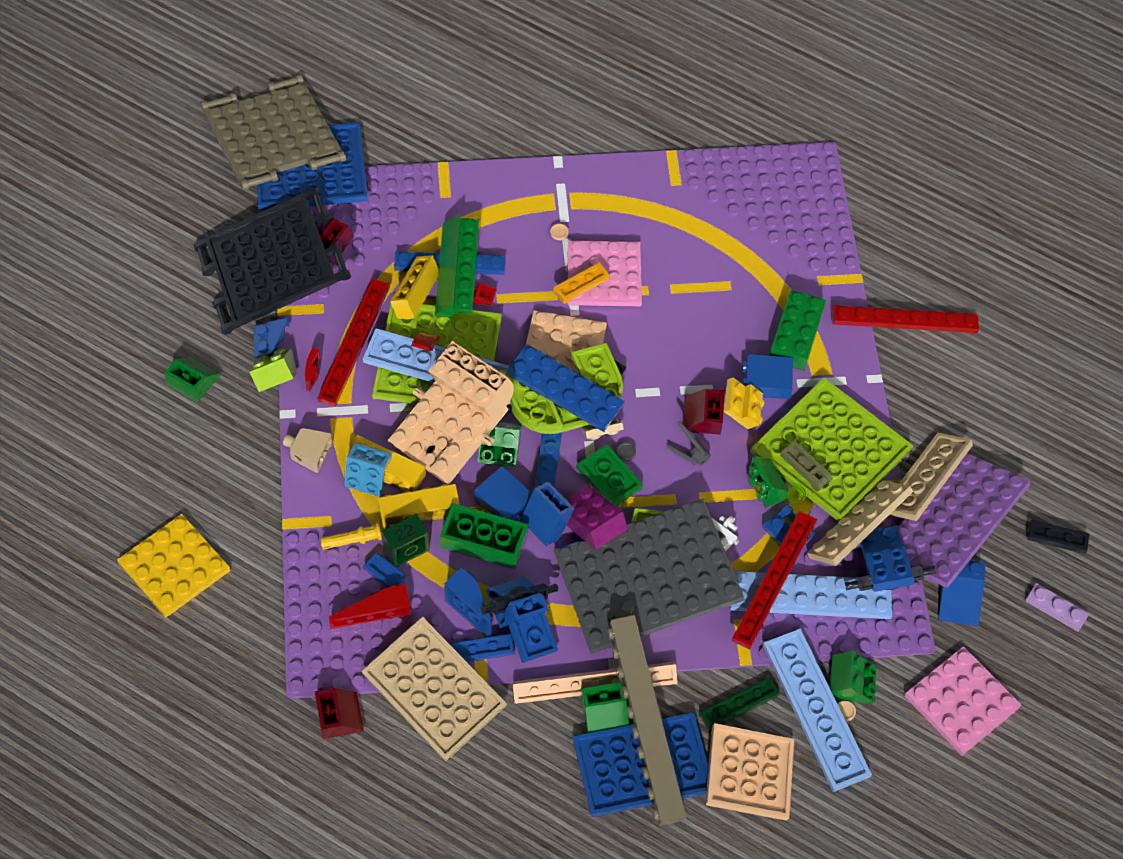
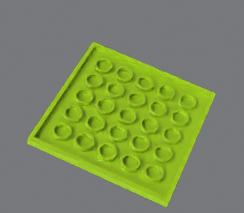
M390 304L385 331L412 339L422 331L440 336L439 343H435L437 346L447 348L453 341L474 356L495 362L502 314L473 310L472 314L454 313V318L435 317L436 306L422 304L415 318L398 319L392 304ZM378 367L372 397L379 400L417 404L420 398L413 395L415 388H419L426 393L434 383Z
M823 378L751 448L750 452L757 457L771 459L782 478L839 522L912 450L913 445L826 378ZM796 441L832 475L833 480L825 483L821 490H814L811 484L780 456L781 451L792 442ZM817 473L815 476L819 479L820 475Z

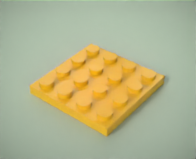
M183 514L117 559L118 564L165 618L231 571L226 562Z

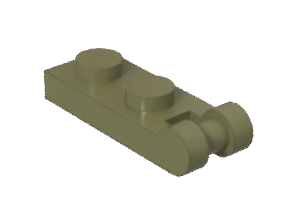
M796 441L781 451L780 456L800 473L814 490H821L825 483L833 480L832 475ZM817 473L820 475L819 479L815 476Z

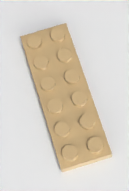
M937 433L899 483L911 486L913 493L890 515L917 521L973 446L972 440Z
M884 480L880 482L832 530L828 531L819 542L813 545V548L807 552L809 558L836 566L913 493L911 486Z

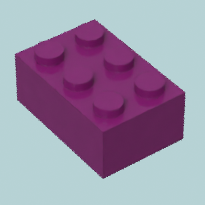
M587 486L566 499L574 507V511L566 526L595 549H598L628 529L623 511L591 486Z

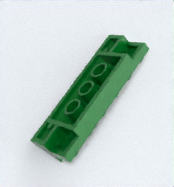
M461 214L443 223L435 317L454 318V313L472 314L479 219L461 218Z

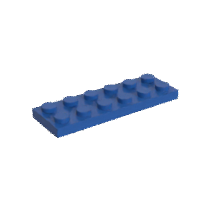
M526 344L506 370V375L602 432H605L625 402Z

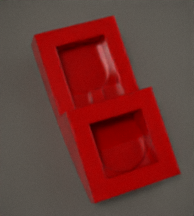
M479 283L478 286L475 285L473 304L492 305L497 289L483 283Z
M422 331L414 338L411 346L433 351L435 343H439L440 336Z
M312 347L305 365L306 389L309 392L319 378L317 365L321 360L320 351Z

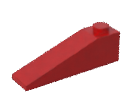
M399 584L392 585L329 616L330 629L411 615L406 585Z

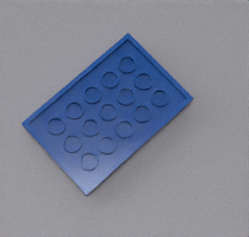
M694 713L661 719L681 798L706 794L708 763ZM634 724L577 735L572 738L591 817L654 805L653 800H649L647 794V787H649L648 779L644 780L642 774V767H644L643 759H639L637 754L638 739H634L631 727Z

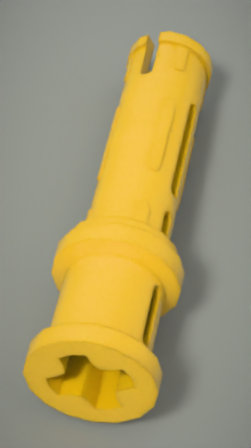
M379 523L365 528L360 526L357 528L358 530L320 537L322 548L325 550L358 542L366 544V541L376 539L380 541L382 537Z

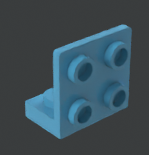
M354 443L346 458L344 486L380 497L383 491L384 472L391 461L392 453Z

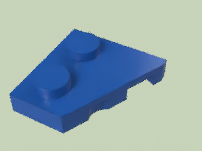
M288 318L253 326L254 357L256 360L263 355L272 356L278 350V346L284 338V329L290 325Z

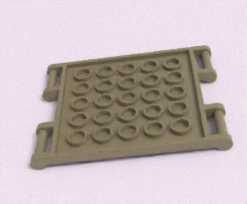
M301 74L295 75V78L277 83H267L270 93L238 102L236 94L230 93L229 96L201 102L202 110L243 191L248 190L249 187L269 181L276 182L278 181L276 173L308 164L311 171L317 170V167L338 161H346L344 151L341 150L305 85Z

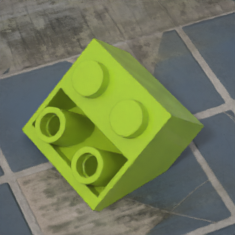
M281 348L269 357L263 355L253 364L249 372L259 392L294 379L297 372L291 348L287 350Z

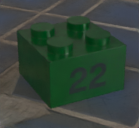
M417 514L407 516L401 522L389 525L381 531L383 551L395 567L429 551V534Z

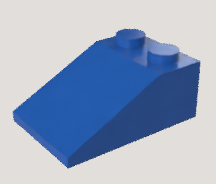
M970 560L948 588L940 585L938 621L971 626L979 625L986 563Z
M460 568L444 583L445 602L485 637H491V617L489 613L485 615L481 613V606L486 604L476 578L470 571L466 572L463 568Z

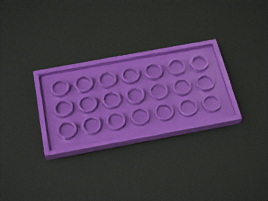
M967 453L917 521L905 518L899 525V534L902 545L906 548L910 566L921 565L924 568L935 565L934 570H936V574L925 575L924 577L948 588L1030 486V480Z

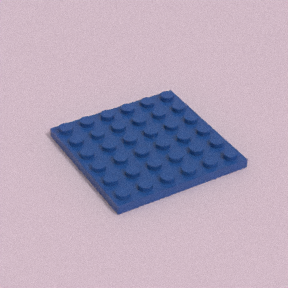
M360 122L328 125L341 150L344 151L346 161H338L317 167V170L311 171L308 164L276 173L278 177L276 182L269 181L257 185L259 211L267 210L313 188L320 190V198L323 205L368 201ZM313 199L308 200L310 206H316Z

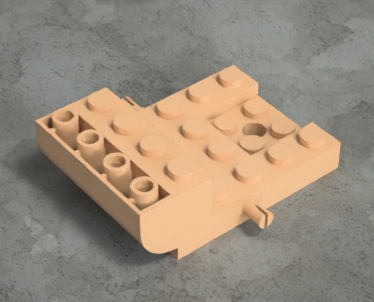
M453 341L428 370L436 381L426 393L419 388H415L413 395L420 398V401L388 439V442L395 449L412 461L425 466L428 472L447 485L451 483L482 442L488 446L492 445L491 443L494 442V439L488 435L509 410L506 406L510 402L514 391L513 383L508 377ZM430 446H435V450L432 453H427V449Z

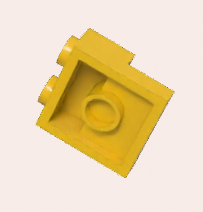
M734 377L727 379L724 412L746 429L759 426L763 420L761 416V408L765 403L763 393L752 384L744 386Z

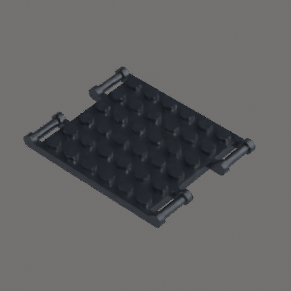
M318 188L310 189L194 243V249L198 252L202 264L201 270L203 275L210 276L216 271L224 296L212 302L222 325V334H230L240 326L341 280L346 281L351 278L350 271L347 270L341 255L342 249L340 245H333L326 249L317 224L328 222L330 217L324 209L320 198L321 193ZM310 199L314 200L318 214L315 216L308 201ZM207 246L213 261L210 264L205 253ZM331 256L335 257L339 272L337 273L334 272L329 257ZM225 304H227L232 318L230 322H228L223 308Z

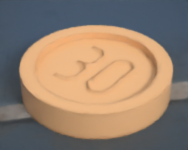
M564 224L553 225L550 230L551 237L555 240L566 239L568 228Z
M848 701L838 703L845 721H851L856 714L855 706Z

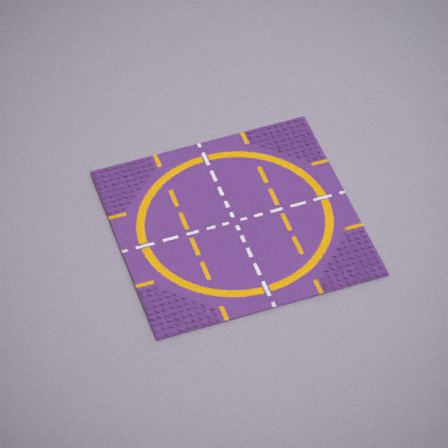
M823 142L364 166L368 201L323 205L330 218H335L348 225L354 235L341 254L347 270L350 271L351 278L346 281L341 280L277 310V320L288 318L290 321L289 327L286 326L284 329V338L279 344L278 350L281 348L285 350L291 348L297 372L294 379L279 384L286 695L289 699L315 697V691L331 688L354 691L357 694L380 693L361 671L422 617L448 643L485 638L480 631L445 602L444 583L460 568H463L466 572L470 571L475 576L486 605L491 604L487 589L523 577L535 586L542 583L547 586L556 583L559 588L557 589L558 592L548 594V598L545 599L549 609L545 612L558 651L522 663L513 639L515 655L467 662L488 685L510 684L512 681L617 669L619 666L618 660L613 658L612 647L590 654L554 554L555 549L583 540L567 526L561 538L548 546H545L528 528V537L517 568L513 569L440 548V535L447 516L423 520L422 523L429 534V551L397 567L407 576L401 585H406L411 615L330 629L329 616L388 588L363 569V565L376 552L389 561L383 551L382 540L366 541V544H360V542L323 550L320 537L358 530L357 528L360 526L365 528L375 526L376 523H379L380 532L383 531L385 528L382 527L378 498L384 495H397L404 492L398 486L387 484L384 481L380 497L344 486L345 452L357 435L408 458L395 449L388 442V439L417 404L373 399L372 394L378 367L363 363L364 354L375 329L384 331L386 329L390 301L408 272L394 271L395 251L440 253L443 223L461 214V218L479 219L477 255L505 256L504 275L476 274L475 277L476 286L479 283H483L497 289L492 305L473 304V310L502 314L495 362L509 366L513 363L526 346L533 311L535 310L606 322L607 327L603 344L607 343L614 360L627 367L622 375L623 391L621 399L625 402L615 418L622 421L624 430L618 431L615 435H600V438L595 440L587 439L582 434L581 427L562 432L554 488L565 499L572 497L587 486L592 487L577 470L576 465L605 445H608L617 455V447L621 443L629 442L635 446L636 455L632 460L622 461L641 481L643 489L617 506L623 511L626 524L632 523L635 508L665 512L704 499L710 516L722 526L723 523L719 521L721 516H724L726 519L730 516L735 518L733 524L738 527L735 532L730 528L728 530L738 537L739 542L737 545L733 544L725 551L733 571L767 573L780 546L762 528L763 524L778 514L785 506L790 505L796 515L801 511L817 519L813 528L815 535L805 543L790 574L852 578L867 575L860 543L836 566L809 558L807 552L839 523L831 515L784 478L782 480L788 489L787 499L765 508L763 503L758 501L754 487H751L747 480L752 457H755L750 452L751 448L823 378H826L892 429L872 327L832 325L831 309L833 305L868 307L836 143ZM310 206L313 215H317L318 211L316 206ZM555 224H564L568 228L567 238L564 240L553 239L550 234L551 227ZM568 241L640 242L642 305L589 306L568 305V302L563 304L553 292V287L568 280ZM335 262L334 265L332 264L334 272L337 273L339 268ZM372 278L390 283L389 291L336 407L318 402L317 397ZM438 278L423 304L436 306ZM790 290L826 300L806 369L802 371L793 368V385L790 399L763 397L765 402L761 408L763 420L759 426L746 429L724 412L721 435L693 432L703 447L711 454L709 460L701 466L698 463L693 465L687 459L667 448V445H671L692 457L691 451L695 446L678 425V421H681L683 424L685 397L703 389L725 390L726 395L727 379L734 377L742 383V377H745V373L742 372L743 361L747 360L748 354L770 356ZM312 347L319 349L321 360L317 365L319 378L309 392L306 389L305 365ZM509 402L506 406L509 410L499 422L521 424L514 416L512 404ZM522 425L516 468L503 467L533 493L542 433L532 431ZM302 428L332 434L333 444L318 473L291 459L290 447L283 445L287 434L296 437ZM429 447L427 453H432L433 451ZM478 447L449 485H456L461 506L488 513L474 500V490L502 466L477 463ZM899 463L880 482L884 480L900 483L902 477ZM426 470V477L417 491L423 488L440 487L445 483ZM889 515L875 529L895 525L899 527L905 518ZM788 517L784 518V520L791 527V520ZM922 580L914 581V585L891 590V619L769 613L750 650L732 642V637L746 611H730V606L640 637L647 665L675 662L676 672L772 665L765 652L763 643L801 629L816 662L832 661V655L851 650L865 659L926 655L935 652ZM493 612L489 613L491 617V636L511 633L509 626L500 628Z

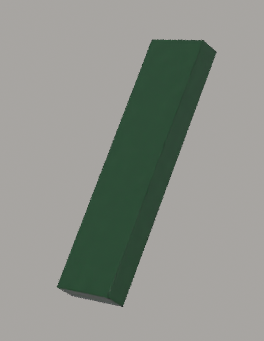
M769 676L700 711L699 716L708 731H711L714 723L723 725L778 697L780 692Z

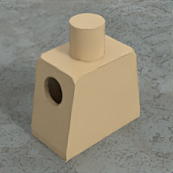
M305 428L300 429L296 437L287 434L283 441L284 446L290 447L291 459L315 473L319 472L333 444L331 433Z

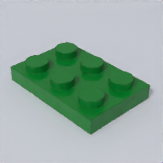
M608 445L600 448L576 465L577 470L592 487L615 506H618L643 489L641 481Z

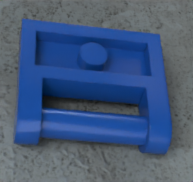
M787 505L778 514L766 521L762 528L781 546L790 529L789 524L784 518L788 517L793 523L797 515L793 512V508ZM813 530L810 536L808 537L807 541H809L815 535V532Z

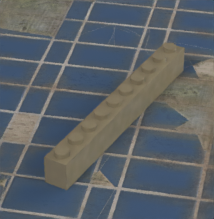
M635 615L613 619L610 621L609 627H607V634L609 640H613L612 654L613 658L618 660L617 674L618 678L623 680L622 694L624 699L627 698L628 700L627 714L629 719L632 718L634 724L631 727L634 739H638L637 754L639 759H643L644 767H642V774L644 780L648 779L649 787H647V794L649 800H653L655 808H652L654 821L658 820L659 826L684 821L686 814Z

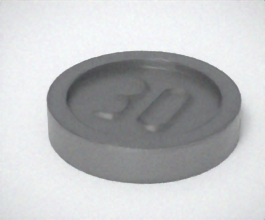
M629 442L621 443L617 447V456L621 460L629 461L636 455L635 446Z

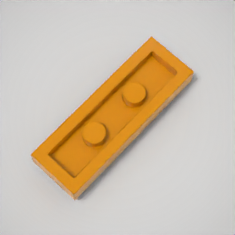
M597 263L553 287V292L565 304L609 280L610 275L600 263Z

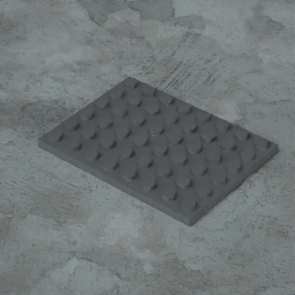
M704 499L627 524L628 529L598 549L593 548L585 540H581L554 550L590 654L614 646L613 640H609L607 634V627H609L610 621L613 619L635 615L639 634L642 637L745 601Z

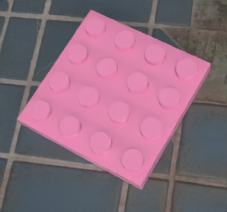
M568 241V279L597 263H600L610 275L609 280L569 301L568 305H642L640 242Z
M964 646L905 693V698L961 756L1021 707V704Z

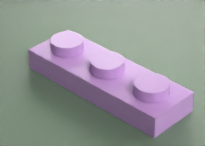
M1037 583L1026 599V602L1079 632L1089 616L1087 612Z

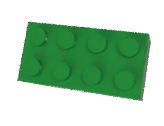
M790 290L770 356L792 357L793 368L805 371L824 312L825 299Z
M452 503L440 535V548L516 569L528 537V524Z

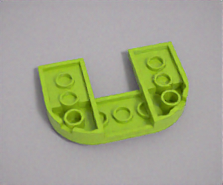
M607 343L571 352L572 361L579 375L621 399L623 381ZM507 369L500 371V373L511 380L514 386L513 395L510 400L512 412L516 419L528 429L543 434H557L591 425L506 375Z

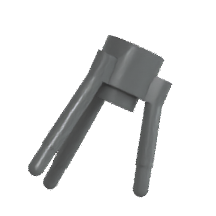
M678 421L680 428L695 446L691 451L692 457L671 445H667V448L687 459L693 465L696 463L700 466L709 460L711 454L703 447L693 432L690 433L681 421Z

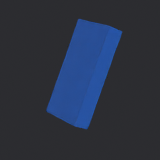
M377 552L363 565L365 571L388 588L396 584L401 585L407 578L406 574Z

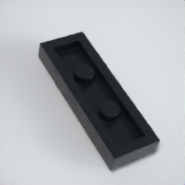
M1031 520L1027 540L1086 554L1090 534Z

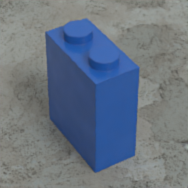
M748 354L747 360L743 361L742 372L745 373V377H742V384L744 386L752 384L763 393L764 398L790 399L793 385V358Z
M503 466L474 490V500L489 514L518 522L532 495V492Z
M546 482L534 488L520 520L528 524V528L545 546H548L561 538L574 511V507L549 482Z

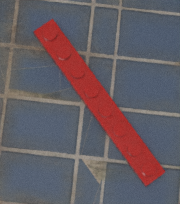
M372 278L317 397L318 402L336 407L389 291L390 283Z
M833 305L831 309L832 325L978 333L979 331L978 314Z
M801 511L798 512L733 635L732 642L749 650L751 649L817 522L816 518Z

